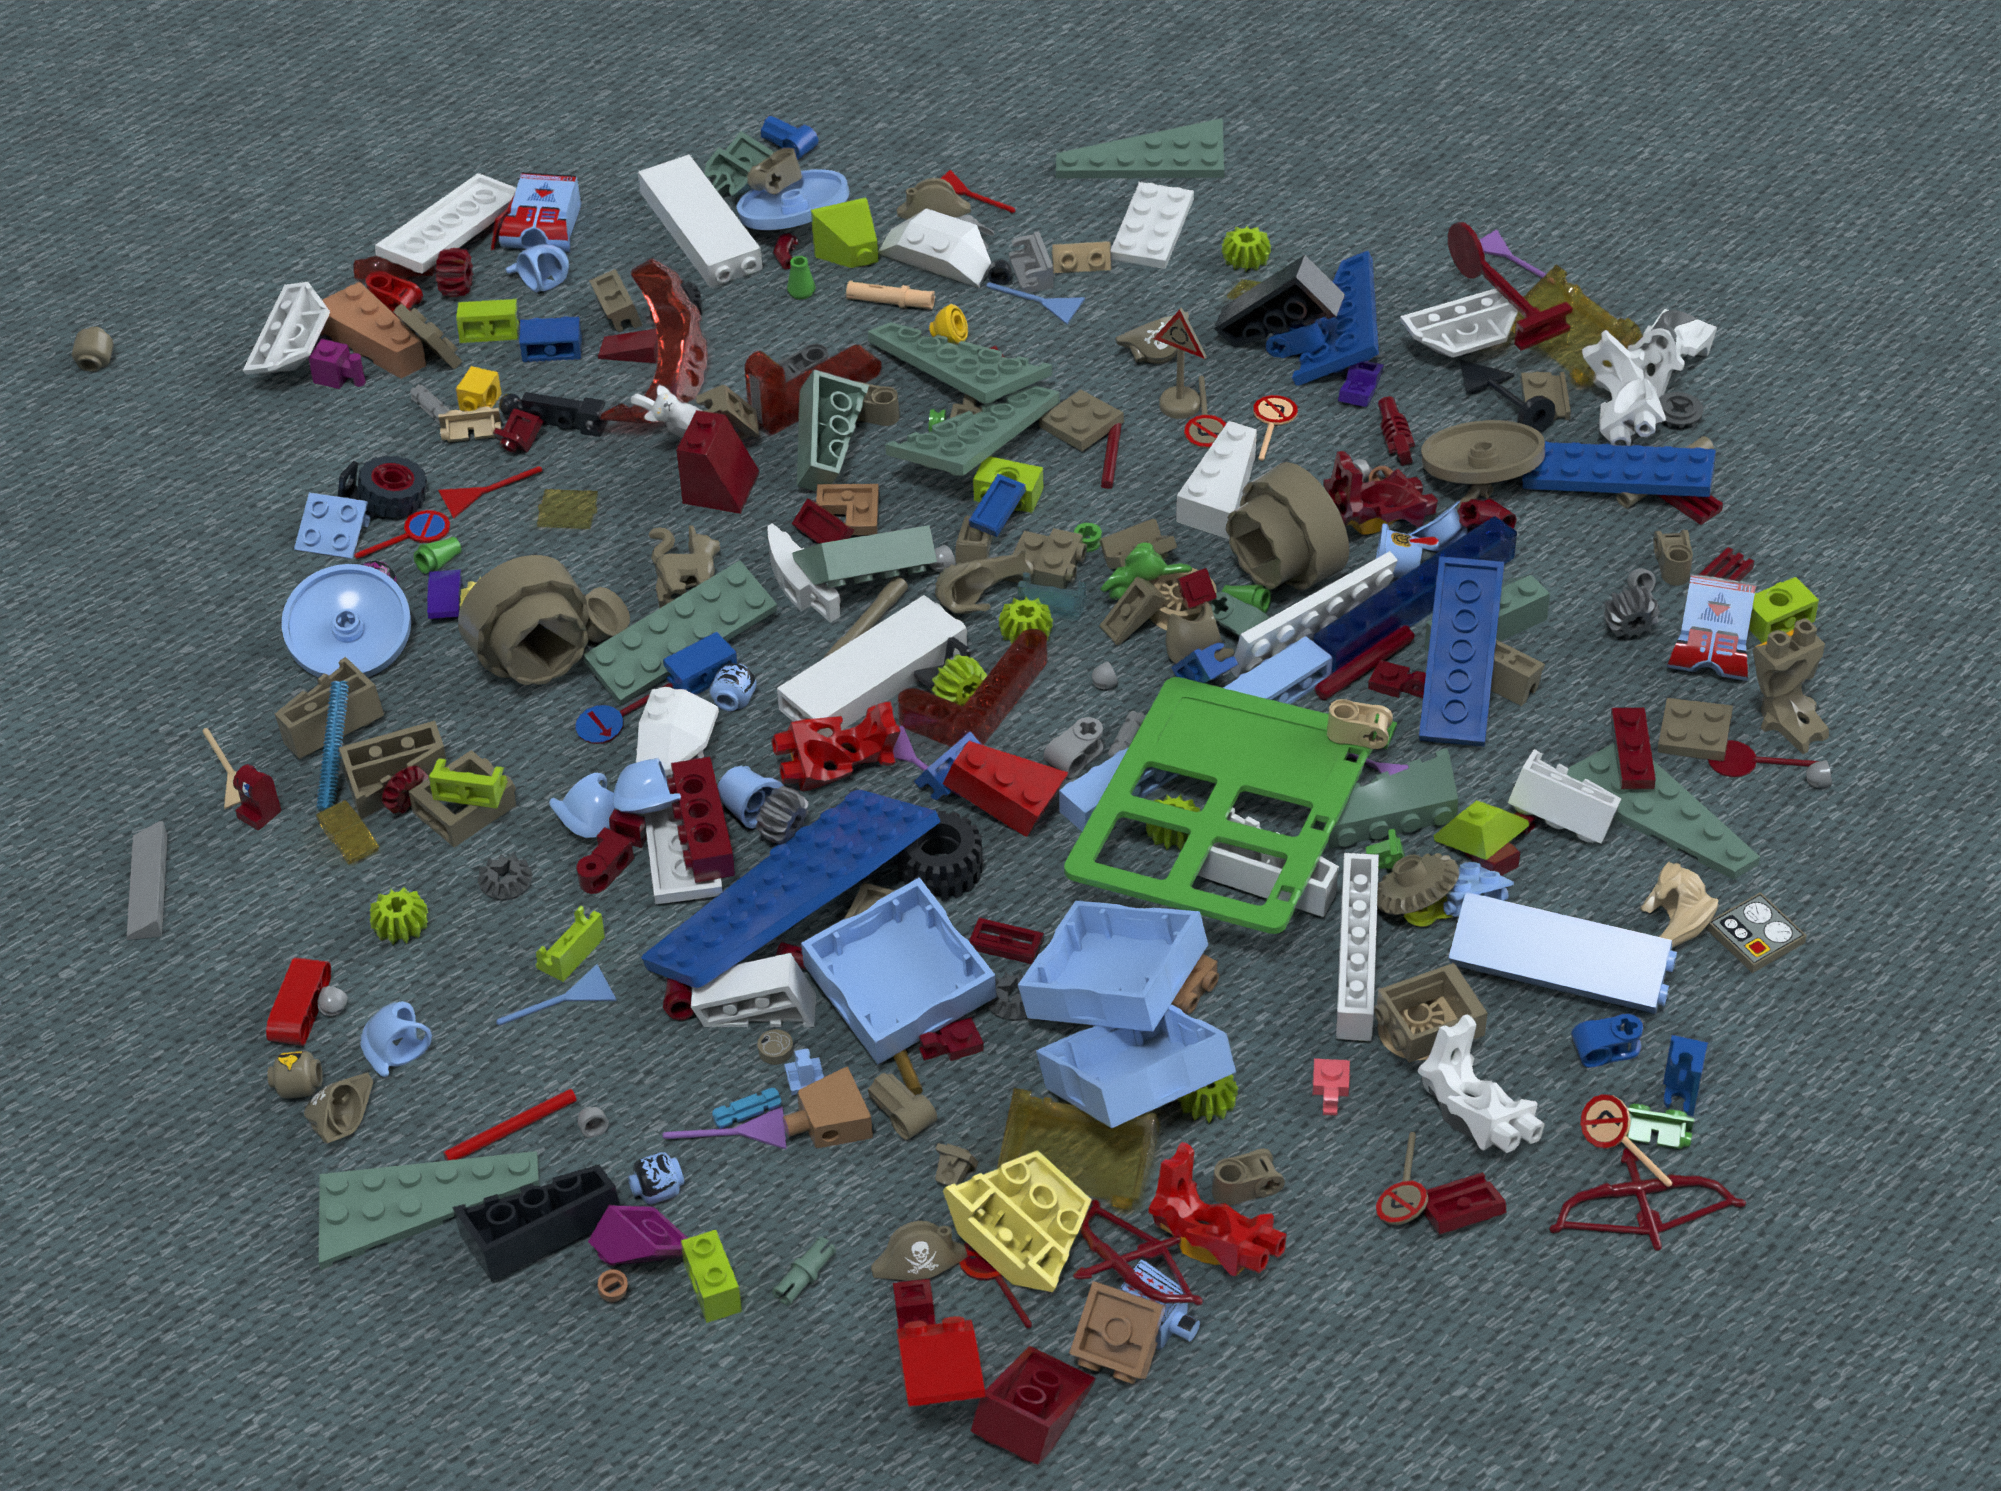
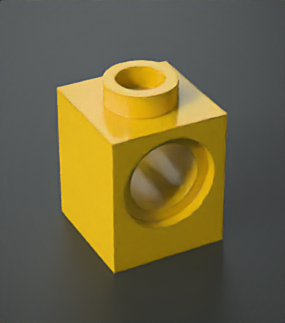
M471 366L456 387L459 410L466 412L475 411L480 407L492 408L502 394L498 372Z

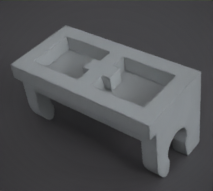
M1037 231L1033 235L1013 239V246L1025 245L1024 249L1009 253V259L1021 291L1029 293L1053 289V265L1040 232Z

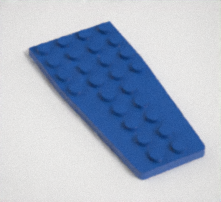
M855 790L849 793L843 802L835 808L825 810L820 815V818L811 825L800 828L795 833V836L785 844L772 848L767 858L644 953L641 958L647 970L694 988L704 986L865 878L941 822L936 810L864 790Z

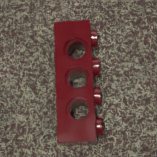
M711 757L671 763L672 777H667L666 780L670 794L678 793L681 795L680 800L672 803L675 821L682 822V825L677 826L680 846L687 845L688 849L682 850L685 869L692 870L695 883L735 876L733 852Z

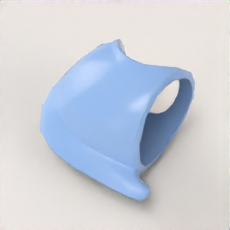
M542 244L530 247L519 253L517 263L507 267L505 270L507 273L517 272L524 283L533 292L538 293L550 290L562 283L567 277L569 262L567 255L560 248L549 244ZM552 276L555 281L546 278Z
M659 758L630 764L623 769L615 785L613 805L623 813H651L670 807L671 803L681 799V795L678 793L670 794L663 765Z
M593 773L581 779L568 791L562 801L556 798H551L549 801L551 808L564 825L573 833L585 838L597 837V834L604 827L610 829L609 817L613 810L616 809L613 805L614 793L607 790V778L602 773Z
M404 1001L393 1002L382 1007L368 1020L361 1034V1048L375 1071L380 1076L387 1077L389 1075V1066L405 1065L424 1054L430 1046L432 1034L428 1027L416 1022L411 1004ZM416 1028L425 1031V1036L422 1040L417 1039ZM403 1038L397 1046L393 1043L394 1040Z

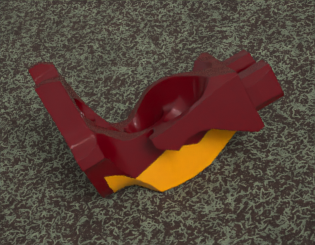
M1344 451L1336 453L1331 479H1324L1323 482L1324 488L1335 503L1344 525H1351L1362 535L1377 533L1381 531L1383 523L1390 526L1400 519H1405L1413 525L1421 527L1423 526L1424 516L1434 515L1437 508L1438 500L1432 493L1422 495L1423 485L1418 477L1407 478L1399 469H1396L1381 481L1362 482V472L1354 466L1351 457Z

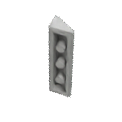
M163 821L157 822L133 836L127 940L162 937L167 832Z

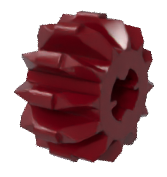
M460 248L440 251L436 260L437 267L435 270L438 290L443 296L449 297L469 294L473 284L472 276L474 275L470 254L466 249Z

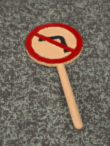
M1269 395L1260 398L1253 405V414L1256 418L1268 424L1259 455L1260 461L1265 459L1274 425L1290 423L1298 415L1297 405L1287 397Z
M1606 1094L1595 1096L1587 1102L1581 1114L1580 1124L1582 1133L1588 1142L1596 1147L1607 1149L1615 1147L1622 1142L1667 1187H1670L1672 1181L1626 1136L1630 1128L1631 1119L1624 1102L1614 1095Z

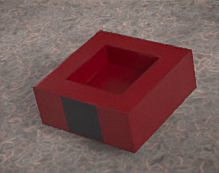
M613 810L609 817L610 829L630 839L632 846L642 848L647 840L645 818L633 813Z

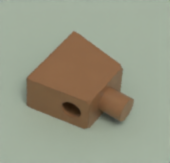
M848 1067L842 1068L801 1088L797 1092L799 1111L782 1117L786 1133L789 1137L808 1131L816 1148L873 1138L871 1115Z

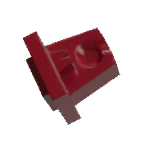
M1207 568L1177 578L1180 588L1179 592L1184 599L1187 609L1217 598Z

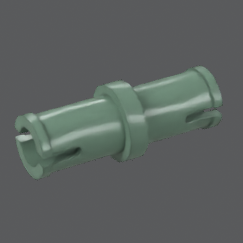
M819 1236L801 1259L796 1258L791 1263V1270L772 1289V1294L776 1299L788 1289L789 1291L780 1302L786 1306H791L807 1284H813L817 1280V1273L836 1253V1248L833 1244H830L828 1248L820 1253L829 1240Z

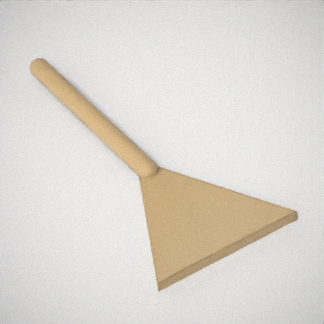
M204 728L203 734L228 773L224 809L241 803L238 790L233 786V779L237 772L231 767L209 729Z

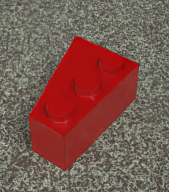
M968 741L953 762L943 785L1027 837L1058 793L1068 772Z

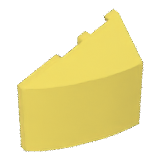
M1037 1150L1004 1163L1000 1168L984 1175L979 1173L974 1175L969 1181L959 1185L952 1184L943 1190L958 1235L1011 1284L1049 1292L1055 1290L1059 1281L1058 1278L1068 1259L1069 1251L1082 1225L1091 1199Z

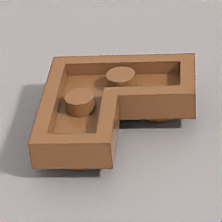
M817 484L816 503L832 514H846V524L855 530L852 535L877 534L879 484Z

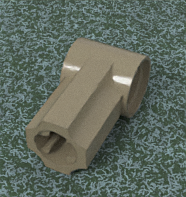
M882 1073L874 1079L873 1084L868 1088L869 1097L890 1117L893 1128L904 1140H909L937 1121V1113L931 1102L924 1095L919 1094L915 1096L893 1074Z

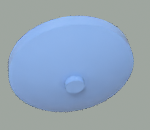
M832 170L801 171L802 178L799 181L790 184L777 194H770L765 189L761 191L752 189L745 193L737 203L739 219L743 225L758 230L785 229L812 222V209L843 203L848 199L849 187L844 175Z
M358 564L335 565L308 576L293 590L284 606L282 614V633L290 655L300 667L317 677L322 676L324 673L328 676L340 667L338 662L344 657L349 659L367 678L386 669L398 658L406 646L411 630V615L408 602L398 584L385 573L372 567Z

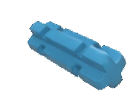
M769 1088L761 1091L760 1096L753 1094L730 1103L728 1108L725 1105L718 1107L712 1111L714 1123L719 1129H723L733 1125L735 1120L739 1123L763 1114L764 1109L768 1108L771 1111L779 1108L782 1105L780 1094L775 1088Z

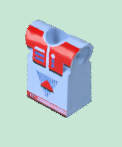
M521 172L511 205V214L505 217L500 228V245L503 248L528 249L537 245L549 244L560 248L563 252H570V237L581 207L577 176Z
M1691 574L1681 635L1672 651L1667 668L1695 672L1700 668L1709 667L1714 669L1721 677L1748 681L1746 640L1756 584Z

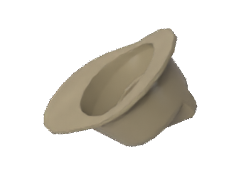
M598 587L585 595L589 609V618L585 627L590 641L594 643L603 642L628 627L630 624L629 611L622 599L613 591Z

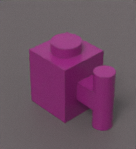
M321 339L308 357L313 383L341 389L348 377L353 378L356 387H362L366 384L361 355L358 353L350 355L347 344Z

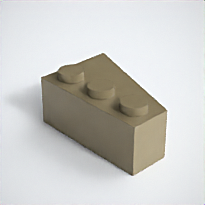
M346 657L338 662L340 667L328 676L324 673L317 679L319 684L310 692L302 691L275 713L284 744L299 759L314 753L317 749L326 745L324 744V741H326L324 738L327 737L325 736L327 733L325 732L327 729L325 727L328 725L326 724L328 721L326 718H328L327 714L329 713L327 710H329V695L331 694L330 690H332L330 689L332 686L331 682H349L346 683L349 688H346L349 692H345L348 694V696H345L348 700H344L347 702V704H344L347 706V708H344L347 710L344 712L346 714L344 718L346 719H342L345 722L342 723L345 727H341L344 730L341 731L344 735L340 736L344 737L352 731L369 725L372 721L384 716L375 684Z
M435 721L339 747L342 768L360 820L384 807L382 803L384 789L396 773L410 766H419L429 776L439 758L446 759L444 745Z

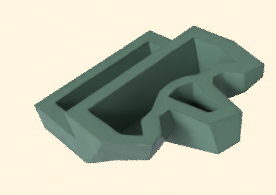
M740 131L726 150L719 147L706 163L704 175L715 178L712 185L720 196L729 192L735 198L752 190L747 180L750 169L770 157L774 151Z

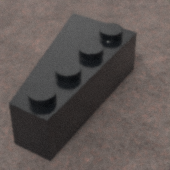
M1304 255L1223 306L1214 329L1232 347L1236 348L1265 339L1268 334L1274 332L1279 334L1288 332L1290 327L1300 324L1308 326L1323 317L1327 319L1337 317L1345 294Z
M598 1164L554 1177L552 1183L545 1186L530 1184L519 1187L521 1193L500 1199L498 1194L483 1198V1204L466 1208V1205L462 1204L452 1207L461 1238L491 1282L594 1231L608 1206H620L616 1186Z

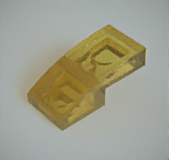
M346 800L316 814V819L330 842H335L348 865L378 851L379 845Z

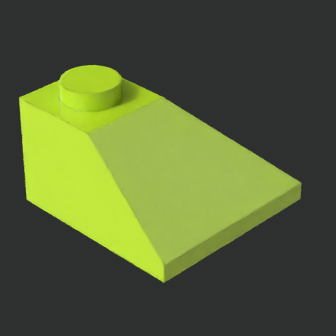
M866 197L811 210L813 248L816 258L848 268L878 262L877 237Z
M1476 800L1433 836L1436 842L1487 860L1529 826V822L1503 809Z

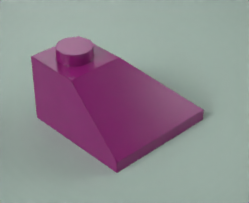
M609 1205L588 1243L598 1251V1257L607 1264H636L682 1258L681 1240L688 1237L655 1207Z

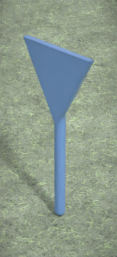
M987 283V288L1041 303L1066 324L1069 323L1085 300V297L1044 299L994 283Z
M596 964L565 994L499 1018L496 1023L497 1025H503L564 1001L617 1000L599 966Z

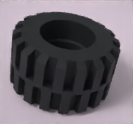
M939 811L937 815L941 822L901 850L897 855L899 877L901 881H904V886L920 878L934 897H941V901L949 900L948 896L951 895L958 898L962 896L963 890L969 892L973 889V883L978 884L980 873H982L983 869L982 839L977 826L971 825V820L967 817L961 819L958 813L946 814V811ZM935 854H948L945 856H932Z

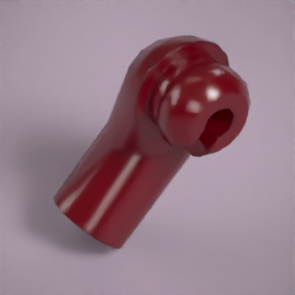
M790 233L780 235L773 250V255L784 270L791 267L790 261L793 257L790 255L789 250L793 251L796 249L793 244L798 245L797 237Z

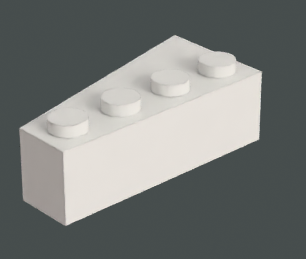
M1228 421L1178 493L1176 522L1226 539L1230 538L1225 529L1228 521L1227 517L1231 512L1240 507V501L1243 496L1242 490L1247 485V482H1249L1256 456V429Z
M1232 807L1227 820L1262 829L1259 827L1260 822L1249 816L1244 819L1236 815L1235 809ZM1217 842L1213 844L1198 876L1268 899L1286 860ZM1320 857L1295 908L1324 917L1336 896L1339 866ZM1281 891L1278 899L1288 902L1292 893Z

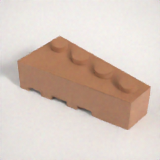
M361 282L348 286L322 299L330 314L320 335L326 334L334 342L347 344L348 347L353 349L354 353L360 354L361 357L366 356L372 359L375 365L399 378H404L426 367L422 340Z

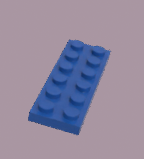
M1545 441V458L1538 467L1523 475V489L1710 497L1716 449L1597 445L1576 442L1550 443Z
M1439 556L1419 741L1485 747L1504 562Z

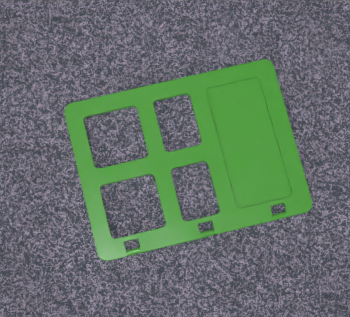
M1181 677L1170 678L1162 686L1064 864V874L1069 880L1180 910L1199 911L1202 916L1270 934L1280 933L1286 929L1300 896H1302L1324 851L1334 825L1337 824L1362 772L1367 757L1369 758L1373 749L1352 744H1339L1330 740L1327 736L1328 714ZM1374 731V733H1373V738H1372L1373 740L1376 739V735H1377V732H1376V731ZM1349 753L1359 755L1356 763L1346 760ZM1148 767L1216 784L1207 803L1200 812L1131 795L1144 770ZM1244 791L1312 809L1300 834L1296 837L1227 820L1238 795ZM1125 817L1189 834L1166 879L1159 880L1095 862L1119 818ZM1316 820L1326 823L1323 831L1313 829ZM1221 842L1286 860L1264 905L1257 906L1192 888L1213 844ZM1281 891L1292 893L1288 902L1278 899Z

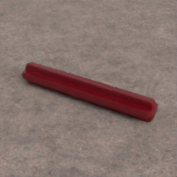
M1403 625L1320 681L1314 688L1315 693L1321 700H1327L1377 666L1379 660H1386L1411 643L1415 638L1414 632L1411 631L1409 626Z

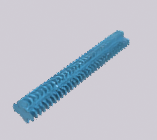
M346 681L331 682L332 686L330 689L332 690H330L329 710H327L329 713L327 714L328 718H326L328 720L326 724L328 725L325 727L327 728L325 730L327 732L325 736L327 737L324 738L326 740L324 744L326 745L323 746L325 748L323 752L325 753L322 754L324 757H322L323 761L321 762L323 765H321L322 769L320 770L322 773H320L321 777L319 778L321 781H319L320 785L318 787L320 789H318L319 797H317L318 805H316L319 811L335 810L332 806H336L332 802H336L333 800V798H336L333 794H337L334 792V790H337L334 786L338 787L335 782L338 783L335 778L339 779V777L335 775H339L336 770L340 771L336 767H340L337 763L341 762L337 759H341L338 756L340 755L338 751L339 747H342L339 743H343L340 740L343 737L340 735H344L341 732L344 731L341 727H345L342 724L345 723L342 719H346L344 718L346 716L344 712L347 711L344 709L347 708L344 705L347 702L344 700H348L345 697L348 694L345 692H349L346 689L349 688L346 685L349 682Z

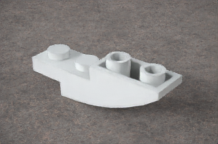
M773 523L768 526L770 561L776 580L783 592L800 611L812 606L830 623L840 617L839 604L841 602L838 592L834 588L827 589L825 583L814 585L792 556L793 552L805 548H800L792 541L788 533L782 532Z

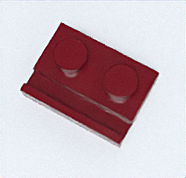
M1483 1172L1427 1190L1428 1202L1424 1209V1215L1439 1234L1454 1231L1458 1228L1507 1213L1506 1201L1490 1181H1486Z

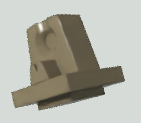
M948 1143L947 1145L937 1144L935 1150L940 1154L935 1180L944 1186L961 1184L969 1168L976 1169L978 1161L966 1149Z

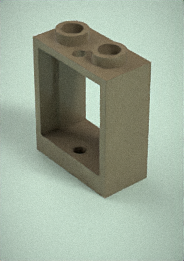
M472 750L446 766L450 771L470 772L485 776H492L494 767L489 760L480 758ZM507 776L508 782L497 809L469 805L456 815L438 800H433L429 778L410 790L409 796L413 813L451 846L456 847L516 806L514 794L516 788L513 781Z
M1454 963L1378 989L1377 1005L1374 1006V1013L1378 1023L1381 1026H1386L1393 1046L1397 1051H1402L1409 1063L1429 1056L1439 1028L1445 1025L1447 1027L1456 1025L1463 1015H1469L1476 1023L1473 1040L1485 1036L1488 1013ZM1444 996L1458 1019L1413 1035L1399 1011Z

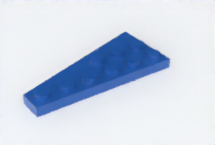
M1369 251L1341 261L1333 283L1345 294L1337 317L1331 319L1323 317L1316 320L1326 337V341L1319 349L1301 354L1299 359L1301 367L1299 370L1294 371L1292 375L1295 385H1302L1330 373L1341 372L1348 366L1358 362L1369 361L1374 356L1379 355L1373 259Z

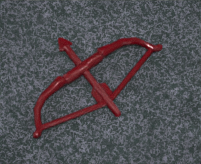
M1625 1148L1621 1162L1627 1164L1632 1182L1613 1185L1604 1183L1592 1189L1576 1193L1562 1204L1557 1222L1551 1225L1549 1230L1551 1233H1558L1562 1229L1644 1234L1649 1235L1654 1250L1660 1251L1662 1244L1658 1233L1731 1205L1738 1208L1744 1207L1746 1201L1736 1198L1718 1181L1702 1176L1669 1174L1667 1177L1672 1181L1670 1187H1667L1659 1178L1641 1180L1636 1161L1639 1159L1628 1148ZM1686 1186H1701L1715 1190L1726 1199L1662 1224L1659 1212L1650 1209L1646 1193L1662 1192L1667 1189ZM1637 1195L1641 1211L1636 1215L1639 1227L1566 1221L1571 1208L1580 1202L1592 1199Z
M1097 1199L1091 1201V1207L1086 1212L1080 1227V1233L1087 1241L1091 1251L1097 1253L1104 1262L1088 1268L1081 1267L1074 1273V1279H1091L1092 1275L1113 1269L1123 1278L1128 1287L1133 1288L1149 1299L1164 1304L1193 1303L1196 1306L1202 1305V1298L1192 1294L1168 1251V1248L1181 1243V1237L1174 1236L1160 1241L1101 1208L1100 1202ZM1097 1213L1147 1242L1137 1245V1250L1119 1256L1116 1251L1107 1243H1103L1091 1231L1089 1221ZM1163 1254L1184 1295L1166 1294L1153 1289L1135 1273L1128 1262L1143 1257L1151 1259Z

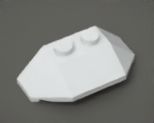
M929 209L921 211L892 228L878 251L879 255L978 288L982 285L991 266V261L977 225Z
M309 282L284 285L243 369L246 375L293 371L310 356L330 311Z
M1495 288L1403 315L1400 321L1415 340L1439 354L1454 358L1507 342L1518 310Z
M670 687L652 689L639 722L636 763L659 758L665 775H670L672 773L671 763L690 760L707 747L719 713L718 706L684 689H672Z

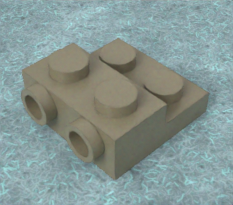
M1053 528L1050 536L1024 531L1012 555L1025 550V559L1032 563L1033 574L1031 576L1016 575L1004 580L1064 593L1068 583H1073L1076 578L1078 562H1083L1086 556L1087 544L1083 543V535Z

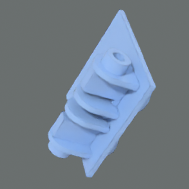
M309 492L294 550L353 559L360 530L362 527H368L370 523V516L365 514L368 502Z
M1463 863L1459 868L1460 874L1457 883L1446 894L1447 901L1443 904L1444 911L1447 915L1459 916L1465 892L1505 901L1509 896L1505 887L1514 885V882L1500 876V873L1496 871H1490L1481 867L1479 863Z

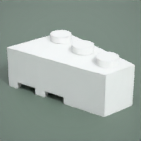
M1534 749L1522 767L1508 803L1513 805L1515 810L1521 814H1534L1545 819V822L1556 829L1566 828L1575 832L1577 837L1589 843L1596 841L1601 844L1611 825L1621 798L1588 779L1580 782L1566 775L1569 770L1561 764H1558L1557 768L1548 765L1540 760L1543 754Z
M791 953L734 965L704 986L692 988L691 1008L704 1027H748L749 1021H770V1027H781L782 1021H803V1027H814L816 993Z

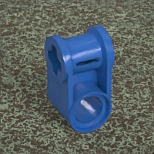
M1317 322L1308 326L1300 324L1290 327L1288 332L1282 334L1274 332L1266 342V350L1273 357L1286 358L1319 349L1325 343L1326 337Z
M1621 1014L1596 1021L1589 1020L1576 1025L1572 1029L1571 1035L1582 1065L1591 1068L1602 1066L1606 1063L1635 1058L1641 1050L1639 1038L1643 1033V1023L1634 1015ZM1622 1024H1624V1031H1621ZM1628 1043H1631L1630 1050L1628 1051Z

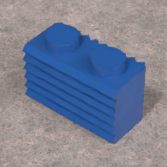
M564 316L561 318L520 320L519 343L523 362L581 359L582 333L579 317Z

